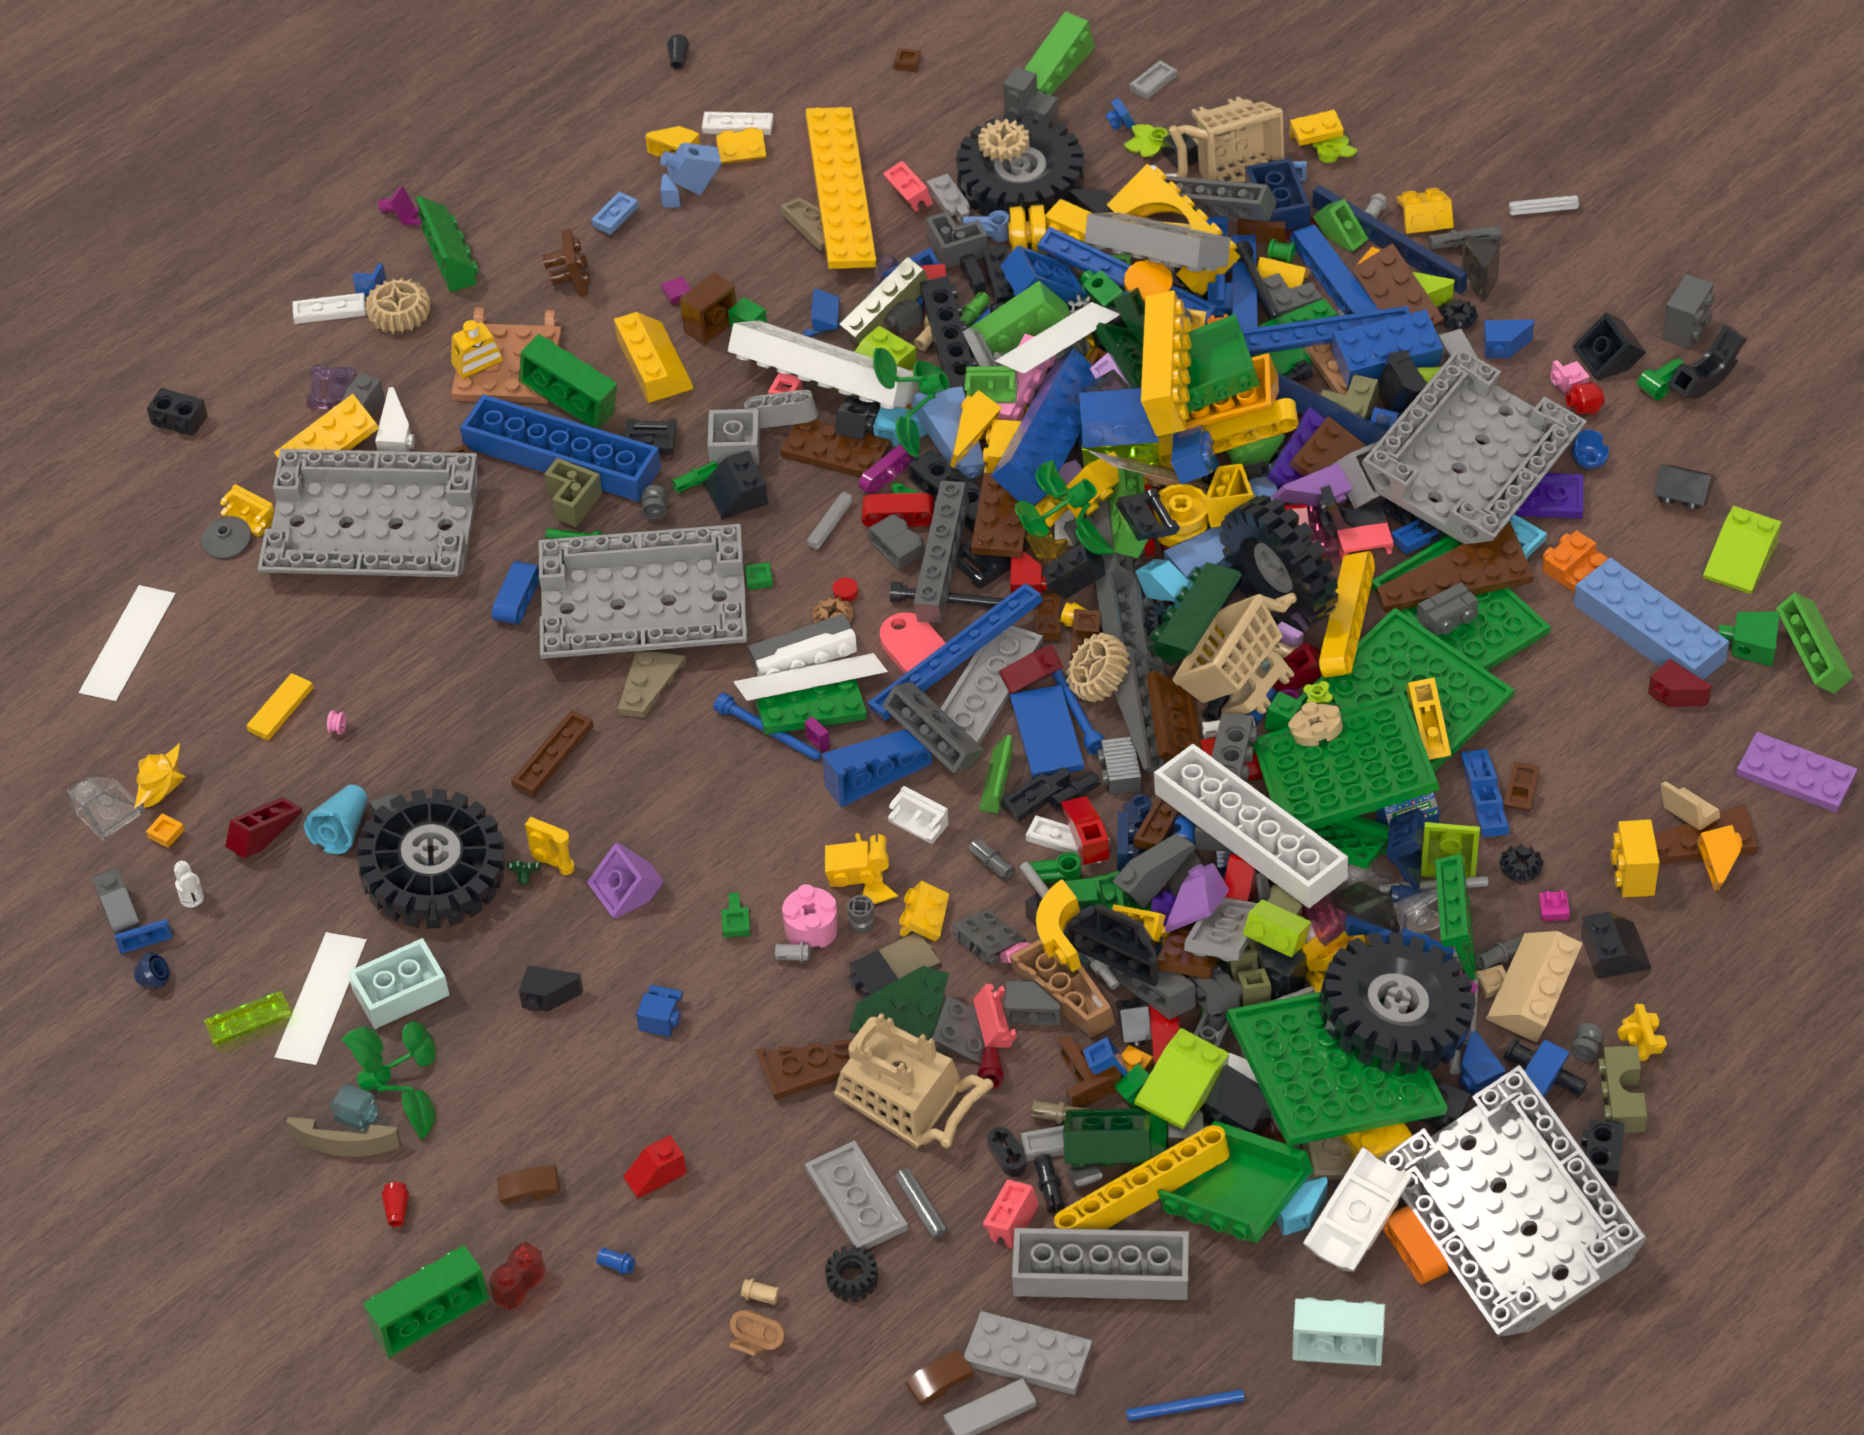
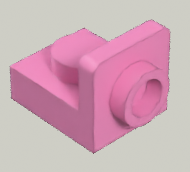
M1558 360L1552 362L1551 381L1555 386L1559 387L1563 394L1569 392V389L1574 384L1589 383L1590 376L1577 361L1562 366Z

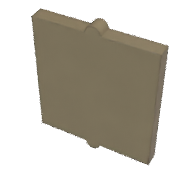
M913 933L879 950L898 979L921 966L934 969L941 965L939 959L932 951V945L927 944L922 935Z

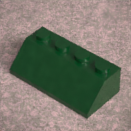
M1209 562L1200 567L1195 566L1187 576L1190 581L1186 587L1182 586L1176 593L1174 598L1177 601L1174 606H1169L1162 615L1163 623L1161 626H1156L1151 632L1149 638L1152 640L1147 648L1170 666L1192 654L1242 573Z

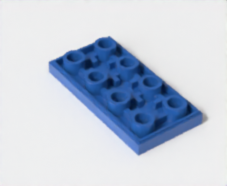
M1057 685L1010 694V701L1032 779L1042 773L1052 775L1063 767L1069 773L1084 770L1083 759L1062 686Z

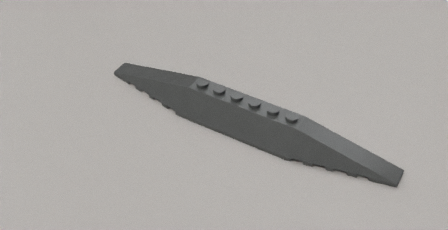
M1108 498L1098 503L1100 507L1094 512V526L1114 550ZM1143 548L1138 558L1115 552L1102 555L1105 576L1095 581L1103 633L1118 638L1127 647L1126 651L1129 653L1127 660L1130 664L1126 667L1128 673L1123 676L1122 680L1124 682L1119 683L1118 691L1114 690L1142 766L1144 770L1154 775V772L1165 765L1167 761L1158 755L1146 676L1153 670L1167 676L1165 661L1147 648L1152 639L1149 638L1150 635L1146 634L1148 628L1143 626L1146 621L1144 617L1152 605H1156L1155 599L1146 598L1135 572L1147 564L1143 562L1141 556L1145 552Z

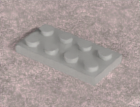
M1224 897L1212 915L1195 923L1185 940L1184 951L1193 952L1197 956L1209 955L1220 957L1224 961H1239L1251 938L1242 935L1249 911L1258 903Z
M855 1140L804 1164L808 1176L850 1244L856 1245L857 1251L861 1247L868 1250L908 1230L907 1222Z
M981 1311L964 1358L970 1367L1015 1380L1023 1378L1026 1383L1076 1395L1093 1343L1089 1339Z

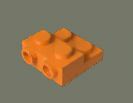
M1576 530L1571 535L1569 533L1564 534L1560 539L1559 546L1555 549L1550 547L1545 551L1542 572L1575 593L1576 584L1609 558L1596 550V542Z

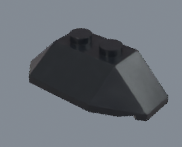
M1097 904L1067 924V939L1076 951L1152 986L1158 984V959L1152 936L1143 923L1106 906Z

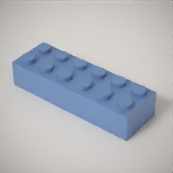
M1611 557L1576 584L1574 606L1659 667L1671 659L1704 680L1726 662L1729 646L1727 639Z

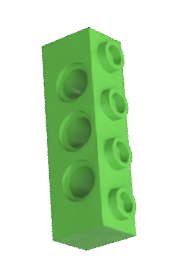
M1118 468L1119 482L1112 488L1114 493L1109 497L1114 552L1138 558L1148 539L1141 541L1136 539L1116 506L1118 497L1145 493L1143 473Z

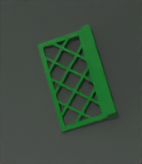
M1356 816L1352 819L1343 820L1312 831L1321 838L1331 837L1332 839L1326 841L1334 847H1339L1340 849L1338 850L1348 856V864L1367 870L1380 854L1386 855L1390 826ZM1353 845H1356V846H1357V847H1353V848H1348V847H1347V846H1353ZM1358 855H1364L1365 859L1358 857Z
M1461 853L1435 859L1440 934L1443 946L1449 947L1454 945L1466 975H1468L1470 980H1475L1477 976L1471 903L1467 892L1465 861Z

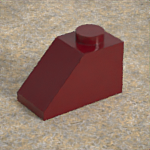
M1304 642L1283 658L1293 671L1294 676L1289 678V683L1283 684L1277 679L1273 684L1274 690L1278 693L1283 689L1295 690L1304 688L1308 684L1313 685L1322 676L1319 664L1321 650Z
M1051 644L1028 654L998 672L1007 690L1012 694L1051 677L1064 666Z
M1669 659L1650 676L1648 694L1668 707L1706 706L1710 701L1712 686Z

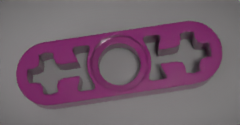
M899 444L864 472L859 480L858 487L869 495L875 494L905 470L908 464L915 460V458Z

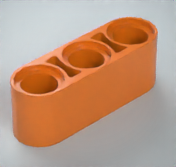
M1405 1206L1392 1212L1383 1230L1418 1283L1423 1285L1448 1273L1449 1268L1445 1257L1409 1206Z

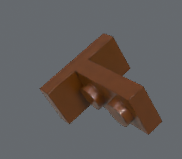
M1069 1035L1059 1039V1056L1078 1082V1084L1066 1089L1068 1106L1084 1108L1118 1092L1115 1084L1121 1080V1073L1116 1066L1094 1075L1084 1058L1081 1046L1078 1043L1074 1044Z

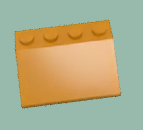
M1269 353L1251 358L1261 386L1252 387L1248 391L1237 393V395L1190 412L1189 419L1186 420L1185 430L1273 407L1279 392L1278 373Z

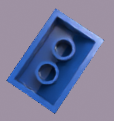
M1141 388L1079 392L1083 448L1159 442L1158 436L1155 435L1141 403Z

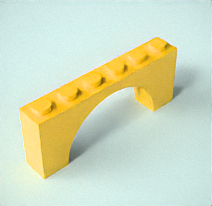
M1148 164L1107 204L1114 212L1142 218L1160 212L1178 213L1188 219L1191 229L1217 235L1223 234L1216 224L1212 223L1209 225L1206 222L1209 218L1200 209L1197 211L1193 209L1195 204L1186 195L1182 198L1178 195L1181 190L1172 181L1168 184L1164 181L1167 176L1158 167L1153 170ZM1230 239L1226 267H1217V271L1202 269L1201 272L1187 270V266L1183 265L1176 275L1193 292L1203 295L1208 290V283H1215V276L1218 274L1223 275L1241 257L1235 251L1238 246Z

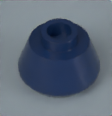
M146 953L134 968L136 982L145 988H161L168 982L170 975L168 964L158 954Z

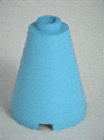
M347 785L310 812L304 822V829L311 843L315 846L317 843L325 847L323 851L330 854L338 855L348 851L354 843L368 801L366 792L357 785Z

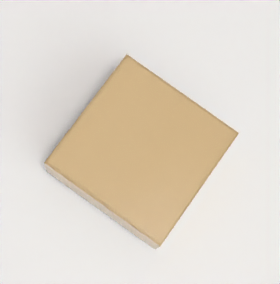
M1502 965L1476 972L1478 974L1479 986L1485 998L1497 995L1506 975Z

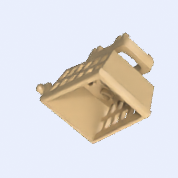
M1235 97V101L1228 99V105L1206 110L1200 107L1199 111L1192 109V116L1197 121V127L1183 125L1179 127L1171 126L1169 128V132L1177 147L1178 173L1176 177H1186L1188 172L1187 146L1181 134L1197 137L1193 138V140L1198 144L1199 171L1203 179L1225 181L1223 177L1229 176L1231 182L1245 183V166L1266 163L1269 160L1277 161L1284 159L1283 111L1281 108H1276L1265 102L1254 104L1251 100ZM1232 163L1234 167L1230 168L1228 164ZM1222 167L1224 170L1219 172L1217 168ZM1240 172L1242 176L1236 177L1234 173Z
M1289 593L1277 599H1272L1258 594L1221 608L1192 654L1183 660L1173 678V682L1202 703L1230 694V699L1221 709L1222 713L1246 715L1254 709L1260 714L1266 713V708L1271 704L1266 694L1277 679L1283 684L1289 683V678L1294 676L1293 671L1278 653L1271 651L1283 635L1270 612L1284 613L1292 603L1297 601L1296 595ZM1216 625L1225 634L1223 638L1214 630ZM1210 635L1218 643L1217 648L1208 640ZM1203 646L1212 653L1211 657L1202 650ZM1198 656L1206 663L1205 665H1201L1196 660ZM1264 659L1270 662V668L1266 673L1259 666Z
M880 1013L878 1017L869 1018L850 1043L848 1049L851 1058L840 1072L834 1096L917 1149L921 1145L929 1144L935 1139L941 1141V1145L944 1148H949L952 1145L957 1125L972 1104L993 1088V1082L988 1078L984 1080L976 1075H969L961 1080L953 1059L936 1052L934 1039L930 1038L927 1041L926 1036L923 1034L917 1038L895 1027L893 1019L888 1018L885 1020L884 1015ZM972 1086H976L963 1097L948 1118L944 1132L934 1128L957 1094L967 1091ZM870 1091L875 1094V1097L869 1094ZM856 1095L859 1096V1097H861V1098H862V1101H860L859 1099H857V1098H856ZM868 1102L874 1105V1109L868 1106ZM894 1105L898 1106V1111L894 1109ZM881 1110L886 1113V1117L881 1114ZM906 1112L910 1113V1118L906 1116ZM893 1118L899 1120V1125L893 1122ZM906 1125L911 1128L912 1134L906 1131Z

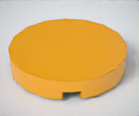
M1144 260L1136 262L1128 268L1125 273L1124 287L1126 291L1138 287L1143 301H1145L1146 296L1170 291L1173 277L1170 270L1164 264Z

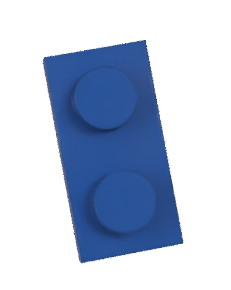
M1416 520L1391 532L1393 542L1405 554H1408L1431 543L1432 541L1429 539L1438 534V530L1434 529L1423 535L1422 527L1420 529L1415 527L1419 523Z

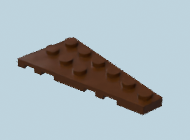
M1509 520L1493 541L1462 544L1377 587V596L1384 613H1388L1394 608L1402 610L1417 607L1418 603L1461 582L1468 589L1469 593L1471 592L1473 595L1533 583L1534 576Z

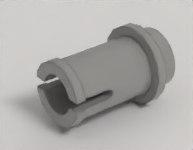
M1379 193L1372 195L1369 199V205L1364 212L1377 218L1381 210H1385L1387 207V198Z
M803 941L800 944H776V961L795 960L804 963L810 960V945L805 944Z

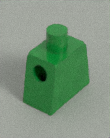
M1092 270L1086 271L1081 276V281L1084 283L1083 288L1087 297L1091 296L1090 302L1104 308L1108 305L1116 308L1112 299L1123 291L1103 271H1098L1096 274Z
M1738 612L1735 626L1719 624L1718 634L1728 641H1733L1731 654L1734 657L1773 666L1780 612Z

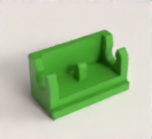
M1007 366L966 367L965 391H967V396L970 395L972 397L979 390L995 403L1017 402L1019 380L1016 370Z

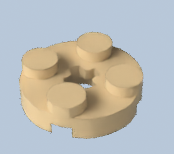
M1308 702L1302 706L1301 711L1292 717L1288 726L1296 743L1303 746L1319 745V740L1326 738L1327 742L1336 738L1342 731L1343 723L1337 706L1317 705L1315 702Z

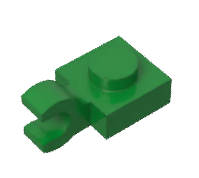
M739 892L728 893L729 909L721 910L723 938L751 936L748 907L741 908Z

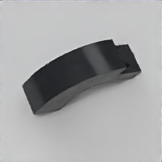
M1724 325L1708 352L1694 364L1686 365L1680 363L1668 385L1686 398L1694 399L1706 395L1717 387L1738 363L1736 356L1747 338L1730 326Z
M1330 485L1320 488L1323 498L1319 500L1321 506L1317 507L1325 530L1337 539V530L1386 522L1390 533L1392 532L1381 501L1357 509L1345 508L1336 501Z

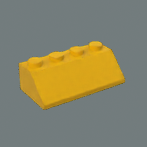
M638 312L614 319L617 341L647 403L694 389L661 321Z

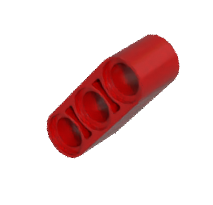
M927 493L870 494L862 499L861 521L865 526L871 527L894 514L899 519H904L908 527H926L931 525L935 500Z

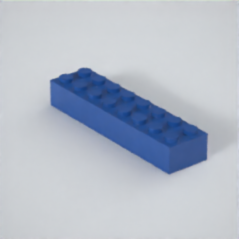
M1074 348L1070 349L1053 364L991 475L1017 501L1024 500L1034 505L1047 495L1036 481V470L1042 464L1054 460L1059 473L1081 432L1079 392L1102 391L1090 370L1092 365Z
M484 394L460 427L463 444H466L469 450L544 473L556 458H560L600 474L602 491L638 502L642 498V490L651 485L661 469L658 447Z

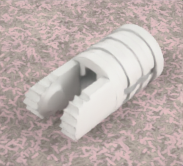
M178 861L174 872L176 876L175 885L180 902L187 908L197 907L204 900L199 877L192 873L188 863ZM191 893L194 894V897H195V900H196V901H193V898H192V894H191Z

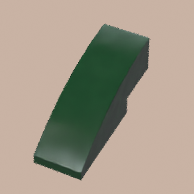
M1137 287L1120 293L1112 300L1129 330L1143 345L1145 303Z

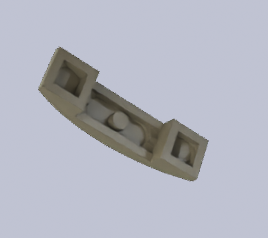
M288 1117L286 1121L290 1135L294 1140L312 1150L330 1155L347 1157L371 1156L400 1148L401 1145L397 1127L369 1125L368 1133L364 1134L321 1130L317 1128L315 1119Z

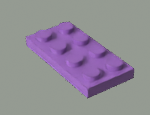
M1756 732L1737 768L1736 776L1837 813L1856 777L1857 768Z

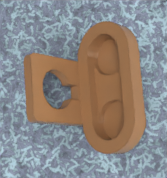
M741 1310L736 1312L730 1320L731 1332L738 1340L731 1341L729 1347L757 1356L767 1352L768 1349L780 1347L785 1341V1328L775 1319L750 1310Z

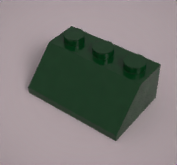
M1143 1108L1066 1110L1063 1128L1065 1164L1082 1167L1091 1163H1100L1103 1166L1129 1163L1130 1165L1138 1166L1151 1159V1112Z

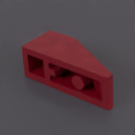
M281 797L230 819L225 847L243 858L263 851L301 814L302 808Z

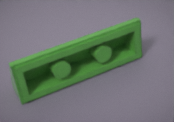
M1006 735L992 751L979 807L980 811L993 813L1000 811L1013 754L1011 735Z

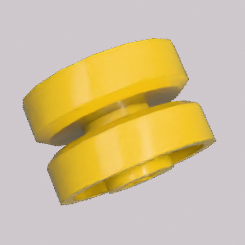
M1043 205L1030 207L1029 221H1026L1025 211L1022 207H1011L1008 229L1012 251L1017 245L1027 248V244L1031 243L1032 251L1047 256V253L1038 250L1037 246L1046 233Z
M1176 484L1170 485L1159 492L1160 500L1172 520H1176L1180 526V530L1176 534L1157 538L1162 544L1171 548L1209 530V518L1204 502L1206 495L1201 489L1192 485ZM1153 508L1154 517L1159 525H1162V521Z

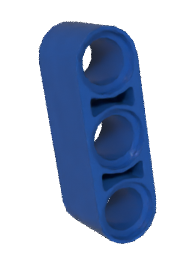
M519 561L512 563L493 604V620L515 625L520 624L540 581L539 565Z

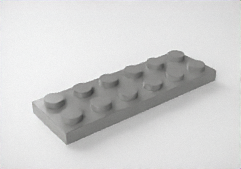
M1014 625L1008 627L974 654L942 705L941 709L979 745L1010 697V693L998 671L1039 650L1043 643V636Z

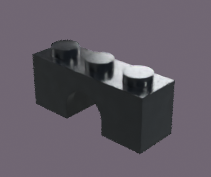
M1006 244L983 248L984 271L987 283L992 288L993 303H1007L1015 297L1014 290L1005 279V274L1000 267L1009 256Z

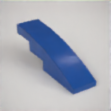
M1487 749L1460 752L1471 803L1482 838L1509 835V825L1503 811V800L1498 789V778Z
M1545 1039L1525 1070V1073L1544 1099L1553 1087L1555 1078L1568 1060L1570 1053Z

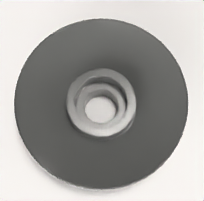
M225 516L216 519L207 526L202 535L204 550L207 554L217 559H228L239 555L247 548L251 540L249 525L246 521L236 516Z

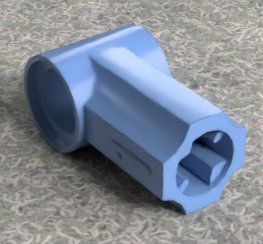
M994 211L988 217L963 218V224L979 220L987 237H991L995 242H1005L1009 239V215L1004 211Z

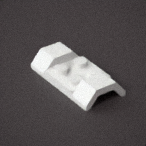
M1362 1147L1303 1244L1317 1257L1342 1271L1354 1272L1399 1202L1398 1199L1410 1182L1413 1174L1408 1171L1394 1169L1378 1160L1371 1152Z

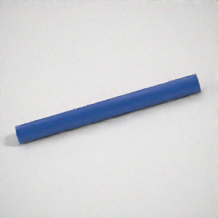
M1240 1389L1126 1409L1127 1421L1244 1401V1393Z

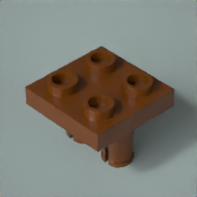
M571 229L561 231L563 239L562 250L542 254L546 270L566 264V267L549 271L550 281L554 286L573 280L579 297L588 295L587 285L591 284L588 271L585 270L588 267L585 253H580L582 248L579 238H574Z

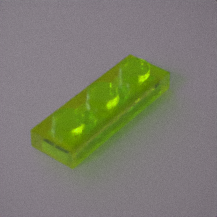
M1157 442L1083 448L1082 445L1083 467L1100 459L1089 451L1106 455L1114 451L1119 458L1149 465H1159Z
M281 990L205 1019L204 1023L213 1045L217 1046L290 1018L292 1015Z

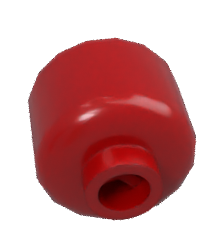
M1592 382L1572 385L1565 397L1567 407L1578 416L1598 413L1605 400L1603 390Z

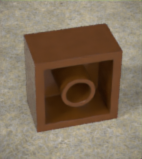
M714 272L690 291L685 292L680 297L684 332L704 346L729 328L728 311L737 304L735 286Z

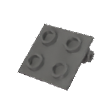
M988 909L951 924L955 928L953 931L955 940L964 945L969 951H972L974 955H979L978 957L987 965H995L999 961L998 952L1025 941V938L1017 933L1014 928L1008 926Z
M947 995L932 1039L935 1040L936 1052L944 1054V1052L951 1050L980 1065L982 1052L986 1048L976 1009Z

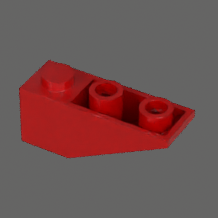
M1087 796L1061 802L1083 865L1108 860L1109 839L1101 818Z

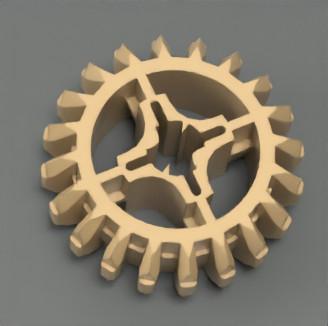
M402 277L400 280L393 278L391 282L384 280L383 285H376L375 290H370L369 296L366 297L365 309L371 324H374L376 329H382L384 333L390 330L392 334H395L396 331H401L403 334L404 330L409 329L413 331L414 326L420 327L421 322L426 321L427 315L430 314L431 303L425 287H422L420 282L414 283L412 279L405 281Z
M1093 634L1090 639L1085 638L1084 644L1078 645L1077 652L1072 653L1074 656L1072 661L1068 662L1070 668L1066 671L1068 675L1066 682L1069 684V689L1082 700L1093 703L1097 700L1103 701L1105 696L1111 697L1112 691H1118L1119 683L1124 682L1122 678L1128 673L1126 667L1130 662L1127 660L1129 657V653L1126 651L1127 647L1118 638L1109 634Z

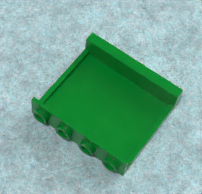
M1236 314L1189 332L1192 345L1191 349H1188L1191 359V366L1188 367L1190 384H1187L1190 401L1186 402L1189 413L1227 399L1230 396L1237 395V393L1248 391L1252 387L1261 386Z
M1214 1121L1211 1126H1220L1225 1131L1230 1150L1228 1159L1171 1193L1159 1189L1158 1195L1162 1202V1207L1172 1216L1177 1215L1188 1219L1194 1224L1200 1223L1211 1227L1217 1232H1225L1234 1235L1240 1240H1248L1257 1244L1313 1172L1307 1152Z

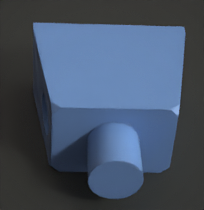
M682 143L675 154L666 151L662 154L661 165L667 166L670 180L673 183L701 195L721 165V159L717 147Z

